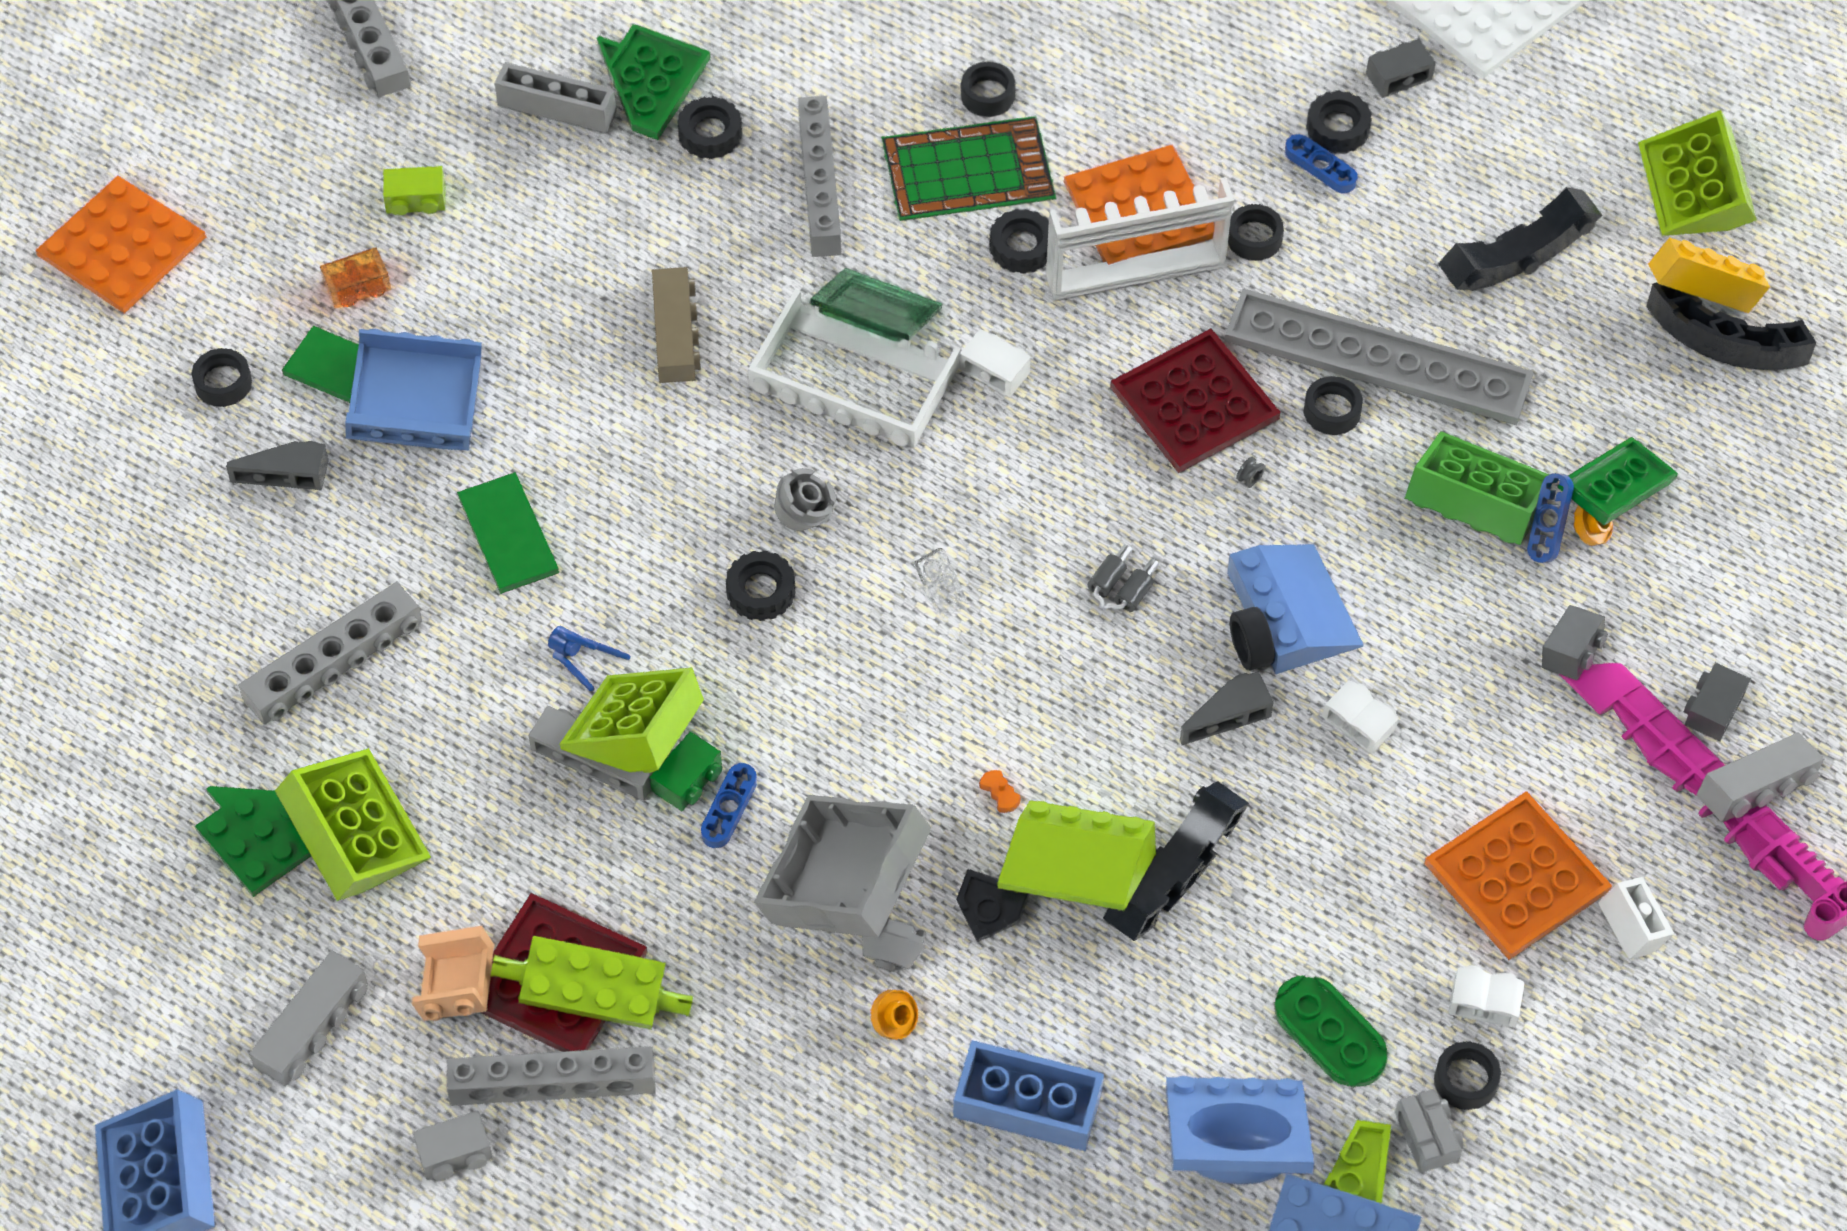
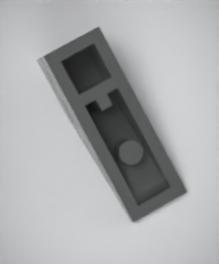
M294 441L228 461L226 468L231 483L322 490L329 459L325 444L315 441Z
M1259 671L1251 674L1242 673L1235 676L1181 726L1180 742L1182 746L1270 718L1274 702Z

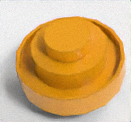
M1579 505L1574 512V529L1585 544L1596 546L1604 544L1610 539L1613 531L1612 521L1604 526Z
M893 989L886 990L877 996L871 1008V1022L873 1028L880 1036L886 1039H903L915 1029L918 1021V1007L915 999L909 993Z

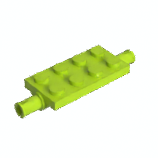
M533 936L528 959L525 958L524 962L499 957L498 955H495L493 959L494 963L492 964L490 976L520 981L522 987L519 1003L649 1030H652L655 1013H659V1010L686 1015L687 1017L690 1015L693 995L665 991L664 987L661 986L665 962Z

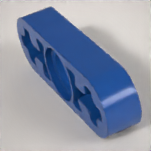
M1294 134L1288 137L1285 144V155L1289 160L1338 193H1349L1355 189L1358 175L1354 168L1305 135ZM1293 146L1296 148L1303 146V150L1300 148L1297 150H1293ZM1322 160L1327 162L1329 166L1320 169L1315 167L1313 163ZM1339 177H1340L1341 179H1344L1345 177H1348V178H1349V181L1343 180V181L1341 182V181H1339Z
M1549 474L1544 478L1541 485L1527 546L1528 555L1533 561L1538 563H1548L1555 560L1560 551L1574 490L1571 478L1565 474ZM1559 481V485L1564 486L1563 492H1557L1556 494V490L1551 489L1552 483H1558ZM1555 499V501H1561V505L1547 504V501ZM1549 509L1554 510L1558 516L1557 523L1553 527H1548L1543 521L1544 513ZM1540 531L1554 532V535H1540ZM1545 542V546L1549 547V553H1543L1542 555V551L1537 550L1538 544H1544Z
M738 763L729 769L701 825L702 841L708 847L721 848L730 841L757 785L756 771L751 765ZM743 774H746L748 781L744 780L742 782L739 793L735 791L737 787L736 777L741 778ZM726 800H733L738 804V808L733 812H724L721 810L720 805ZM718 818L723 820L721 824L722 834L711 837L710 830L714 831L719 824Z

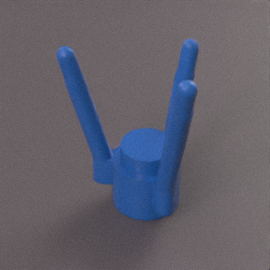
M561 625L553 630L548 640V647L555 650L552 657L561 662L589 691H594V686L566 658L567 656H575L582 645L626 660L631 658L627 653L582 637Z

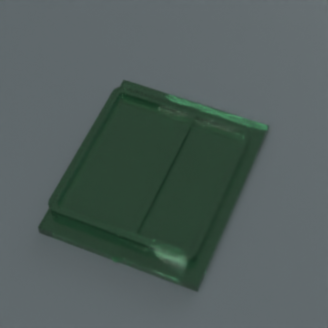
M846 267L812 296L809 303L819 307L818 312L820 314L895 342H900L903 339L909 341L943 306L940 302Z

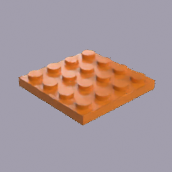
M1173 144L1064 176V184L1076 208H1085L1091 223L1107 220L1105 204L1108 202H1114L1117 205L1121 217L1136 215L1134 200L1138 196L1146 199L1150 212L1166 209L1163 200L1166 191L1175 192L1180 206L1196 203L1193 196L1194 185ZM1213 222L1097 244L1095 246L1103 262H1107L1109 265L1139 255L1190 246L1213 239L1215 225Z
M117 175L36 249L38 257L125 314L206 238V234L199 227Z
M1527 791L1427 856L1424 862L1426 867L1508 960L1598 901L1612 889V884Z

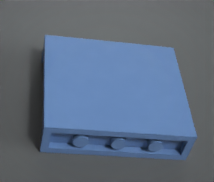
M359 329V346L351 400L345 421L346 439L469 451L481 365L482 342H474L470 339H446L437 335L429 337L419 336L409 332L392 333L383 332L379 329Z

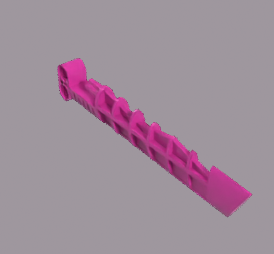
M1593 664L1589 670L1582 672L1578 680L1560 675L1599 715L1613 708L1627 729L1621 737L1625 741L1633 738L1645 756L1647 763L1676 782L1672 787L1676 792L1686 788L1696 795L1706 774L1725 766L1623 664ZM1704 805L1698 812V815L1704 818L1713 812ZM1767 805L1764 807L1756 806L1740 818L1733 817L1723 822L1729 831L1724 841L1727 844L1736 842L1750 862L1749 866L1754 871L1760 870L1779 890L1784 891L1794 881L1813 901L1804 922V930L1808 936L1815 940H1826L1847 926V903H1845L1847 902V881H1844L1841 877L1835 878L1833 876L1834 870L1826 869V862L1824 860H1817V854L1814 851L1809 852L1807 850L1808 845L1800 843V837Z

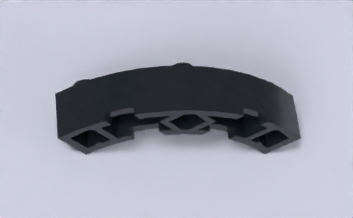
M1566 187L1554 200L1539 211L1542 216L1530 225L1520 224L1500 234L1495 239L1496 242L1486 245L1483 240L1472 243H1455L1438 265L1456 290L1475 291L1490 287L1523 272L1526 275L1535 272L1540 265L1566 249L1579 237L1591 232L1602 214L1584 190Z
M1658 282L1652 284L1646 305L1647 309L1670 335L1699 354L1725 364L1748 369L1782 370L1809 365L1816 341L1803 320L1788 323H1766L1765 327L1748 325L1745 320L1732 317L1721 311L1717 313L1710 311L1702 305V300L1697 296L1658 284Z
M1219 781L1207 787L1202 786L1197 791L1192 800L1195 804L1165 847L1160 846L1156 850V855L1125 910L1107 909L1103 919L1131 940L1136 941L1151 930L1158 921L1156 918L1160 911L1164 909L1166 912H1169L1198 880L1218 854L1213 850L1222 835L1226 838L1231 835L1249 805V802Z

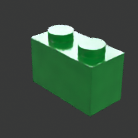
M690 731L664 760L659 770L654 771L650 776L651 791L680 811H683L688 804L694 805L701 797L702 788L707 782H714L721 774L723 769L721 751Z

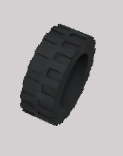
M1341 90L1325 92L1324 95H1319L1310 104L1306 122L1307 135L1314 142L1331 151V153L1337 154V152H1342L1343 154L1348 153V151H1355L1359 146L1362 147L1365 144V140L1369 137L1372 121L1371 109L1368 108L1366 101L1364 102L1361 100V97L1355 96L1351 92H1341ZM1331 113H1343L1352 119L1353 127L1347 131H1335L1326 127L1324 120Z
M717 96L700 97V99H694L688 105L686 104L678 115L679 141L682 143L684 150H688V153L691 155H696L701 159L722 158L726 154L732 153L734 148L740 144V139H742L740 112L727 99H720ZM714 118L723 123L724 131L718 136L704 137L697 134L696 126L703 119Z
M1013 209V211L1005 212L1001 217H997L994 225L992 224L990 228L989 239L990 254L993 255L995 263H998L1003 269H1008L1009 272H1021V274L1035 272L1037 269L1045 267L1048 248V218L1040 215L1037 211L1033 212L1029 209ZM1026 231L1035 236L1037 244L1032 250L1017 251L1009 247L1007 240L1014 232Z
M764 550L762 552L751 551L749 554L741 555L737 561L734 560L731 568H728L726 573L727 599L730 601L732 609H735L740 616L743 615L750 620L758 619L759 621H765V619H774L779 614L782 615L792 605L796 593L794 570L792 566L788 565V561L785 558H781L779 554L769 553ZM756 574L769 575L776 582V590L771 596L766 598L751 597L745 589L747 580Z

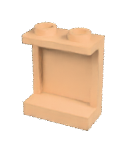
M482 926L419 935L418 947L426 958L421 995L412 998V1005L423 1021H436L446 1017L468 1016L473 1013L487 1011L494 943Z

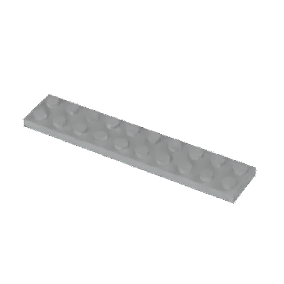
M1244 288L1224 338L1225 342L1514 425L1518 423L1534 374L1532 370Z

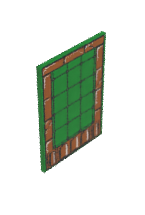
M1036 116L882 137L885 152L884 158L887 161L895 198L894 204L897 207L899 221L1056 200L1053 179L1051 178L1042 142V134L1040 133Z

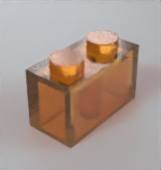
M377 247L320 266L322 280L334 309L342 306L351 307L357 301L369 297L377 298L391 290L389 275Z

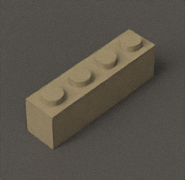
M688 267L652 269L659 383L696 381L695 370H701L700 352H694L693 350L694 345H699L698 327H692V321H697L696 303H690V297H696L695 278L689 279Z

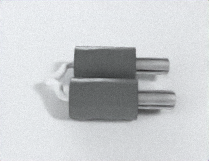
M1124 544L1116 556L1110 554L1106 557L1087 583L1088 588L1094 592L1095 598L1100 601L1099 607L1106 611L1108 608H1123L1133 612L1154 584L1151 576L1159 566L1158 561L1150 559L1143 570L1135 569L1115 596L1116 604L1108 603L1105 605L1103 598L1107 597L1127 569L1125 560L1131 554L1132 548Z

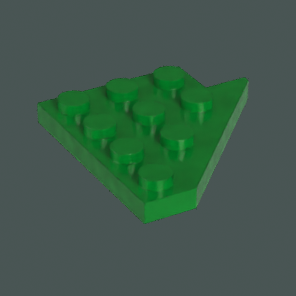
M634 23L621 43L598 35L596 38L598 49L632 131L659 140L710 61V51Z
M218 786L206 788L207 794L220 809L195 825L196 831L252 897L311 857L275 790Z

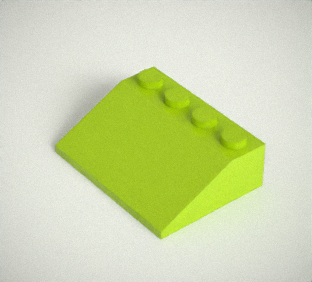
M1722 110L1638 142L1662 236L1730 231L1757 220L1733 131Z
M693 668L607 675L560 742L561 750L627 772L643 771L644 773H651L659 770L704 701Z
M369 748L291 770L275 790L337 901L364 893L431 858Z
M1030 800L1018 819L997 882L998 888L1124 911L1156 855L1155 821L1139 817L1115 815L1105 811L1097 812L1080 809L1075 806H1062L1045 801Z

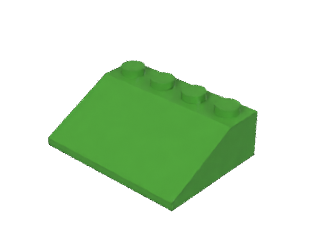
M1440 431L1415 466L1404 499L1412 501L1417 507L1437 511L1447 519L1459 520L1469 524L1477 531H1486L1499 536L1504 542L1521 545L1533 524L1542 482L1549 474Z

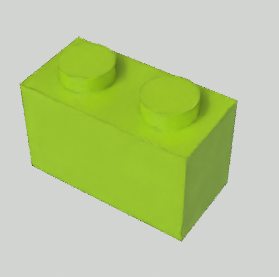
M443 166L383 169V199L386 214L393 213L401 216L409 212L433 214L437 211H445V177Z

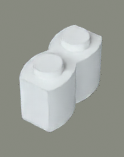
M1350 680L1324 705L1322 717L1371 754L1396 730L1399 717L1392 706L1373 699L1367 687Z
M1473 965L1458 967L1454 977L1448 1013L1454 1016L1515 1028L1520 1013L1524 981L1517 979L1516 976L1510 973L1491 975L1484 972L1482 968Z

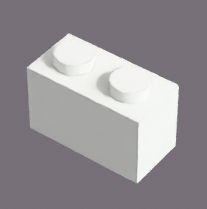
M979 329L960 352L959 369L1011 397L1030 374L1031 357L1022 349L1014 348L1003 342L998 336Z
M1643 877L1617 883L1598 902L1629 960L1656 952L1674 935Z

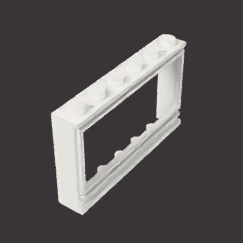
M1226 177L1220 178L1218 199L1209 200L1204 186L1196 185L1193 188V196L1196 203L1180 206L1175 192L1166 191L1163 197L1166 209L1150 212L1146 199L1138 196L1134 200L1136 215L1121 217L1117 205L1114 202H1108L1105 204L1107 220L1091 223L1087 210L1085 208H1078L1075 211L1078 226L1061 229L1056 210L1049 211L1046 279L1053 300L1227 267L1226 253L1234 198ZM1215 222L1213 241L1139 255L1109 265L1107 262L1063 270V253L1067 250Z
M795 289L749 366L748 379L749 385L761 394L771 393L779 396L785 403L800 404L807 407L814 414L821 415L824 413L834 417L843 425L853 424L863 428L869 435L877 436L879 434L890 438L898 446L908 445L915 448L946 389L960 367V349L954 348L949 359L938 356V345L935 342L928 341L924 351L910 345V334L906 331L901 330L897 335V340L883 335L882 323L877 320L872 321L868 330L856 325V316L850 310H845L842 320L828 315V304L823 300L817 301L815 310L801 305V290ZM791 328L933 381L935 384L912 425L771 373L766 371Z

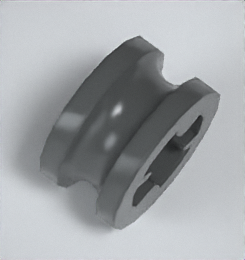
M1253 456L1249 457L1242 464L1236 475L1238 481H1246L1245 485L1248 488H1251L1262 477L1266 468L1263 463L1257 464V460Z

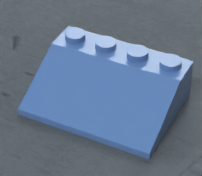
M1314 544L1258 545L1229 555L1227 574L1244 609L1258 607L1268 622L1274 642L1275 658L1271 666L1275 674L1364 646Z
M176 1089L95 1125L103 1231H207L215 1227L202 1100Z

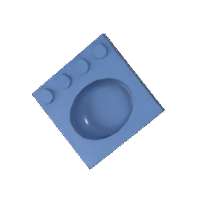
M1188 1076L1166 1077L1165 1089L1173 1171H1196L1203 1177L1221 1183L1236 1185L1265 1182L1278 1177L1282 1173L1313 1174L1314 1158L1303 1080L1289 1078L1270 1080L1253 1077L1246 1079H1227L1223 1077L1191 1078Z

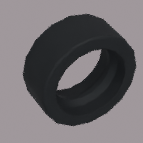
M980 62L969 67L962 75L961 100L968 111L978 116L993 117L1005 113L1014 104L1016 81L1013 73L1006 66L997 62ZM990 80L1002 84L1005 91L996 97L987 98L975 94L971 87L980 81Z
M1262 204L1242 206L1231 215L1228 245L1236 255L1247 260L1261 261L1271 258L1279 251L1282 245L1284 222L1280 215L1270 207ZM1259 222L1268 226L1272 230L1273 236L1262 242H1252L1240 236L1238 229L1243 224Z
M217 348L207 351L197 359L192 368L191 376L197 396L211 406L226 407L236 404L244 399L251 390L252 377L247 359L240 352L233 349ZM230 366L236 368L240 373L236 382L227 387L212 388L204 383L207 373L217 367Z
M1323 377L1313 382L1306 391L1303 413L1306 421L1313 429L1328 435L1344 434L1355 428L1359 422L1363 397L1360 389L1353 382L1343 377ZM1322 395H1339L1349 401L1351 411L1342 416H1328L1315 407V401Z
M1250 607L1233 612L1230 616V633L1234 648L1243 667L1246 670H1254L1271 665L1275 658L1274 642L1263 612L1258 607Z
M1471 1041L1457 1042L1447 1047L1438 1059L1434 1075L1436 1090L1442 1099H1446L1447 1103L1455 1108L1463 1110L1479 1109L1489 1104L1496 1095L1502 1074L1500 1063L1494 1053L1482 1044ZM1468 1059L1476 1061L1487 1072V1084L1479 1091L1468 1092L1460 1090L1448 1079V1068L1456 1060Z

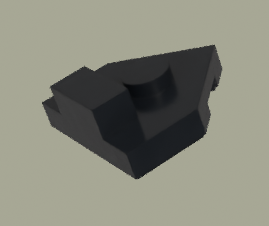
M967 869L956 900L976 941L984 940L1020 923L1030 894L1000 889L997 884L998 878Z

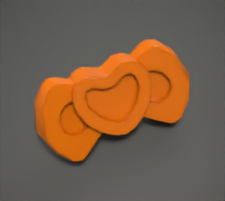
M991 770L984 773L979 782L980 789L991 792V797L997 801L998 812H1013L1020 804V795L1014 792L1012 786L1008 785V781L1003 777L1002 771Z

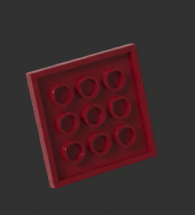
M1212 328L1110 382L1112 391L1178 473L1278 421L1281 415L1278 408Z
M530 893L493 951V959L495 955H498L499 957L524 962L525 958L528 959L533 936L645 958L648 951L645 945ZM495 976L490 977L487 1011L479 1013L561 1052L589 1050L606 1022L605 1020L519 1003L522 987L520 981Z

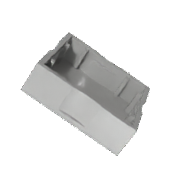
M808 795L789 832L785 847L773 863L754 903L769 922L777 926L879 938L932 828L916 806L912 804L881 801L855 802L846 798Z

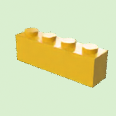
M1669 237L1648 263L1658 284L1748 314L1770 289V285L1764 277L1765 272L1754 263L1749 265L1740 262L1733 256L1726 257L1717 254L1710 248L1702 249L1696 247L1686 240L1679 241Z

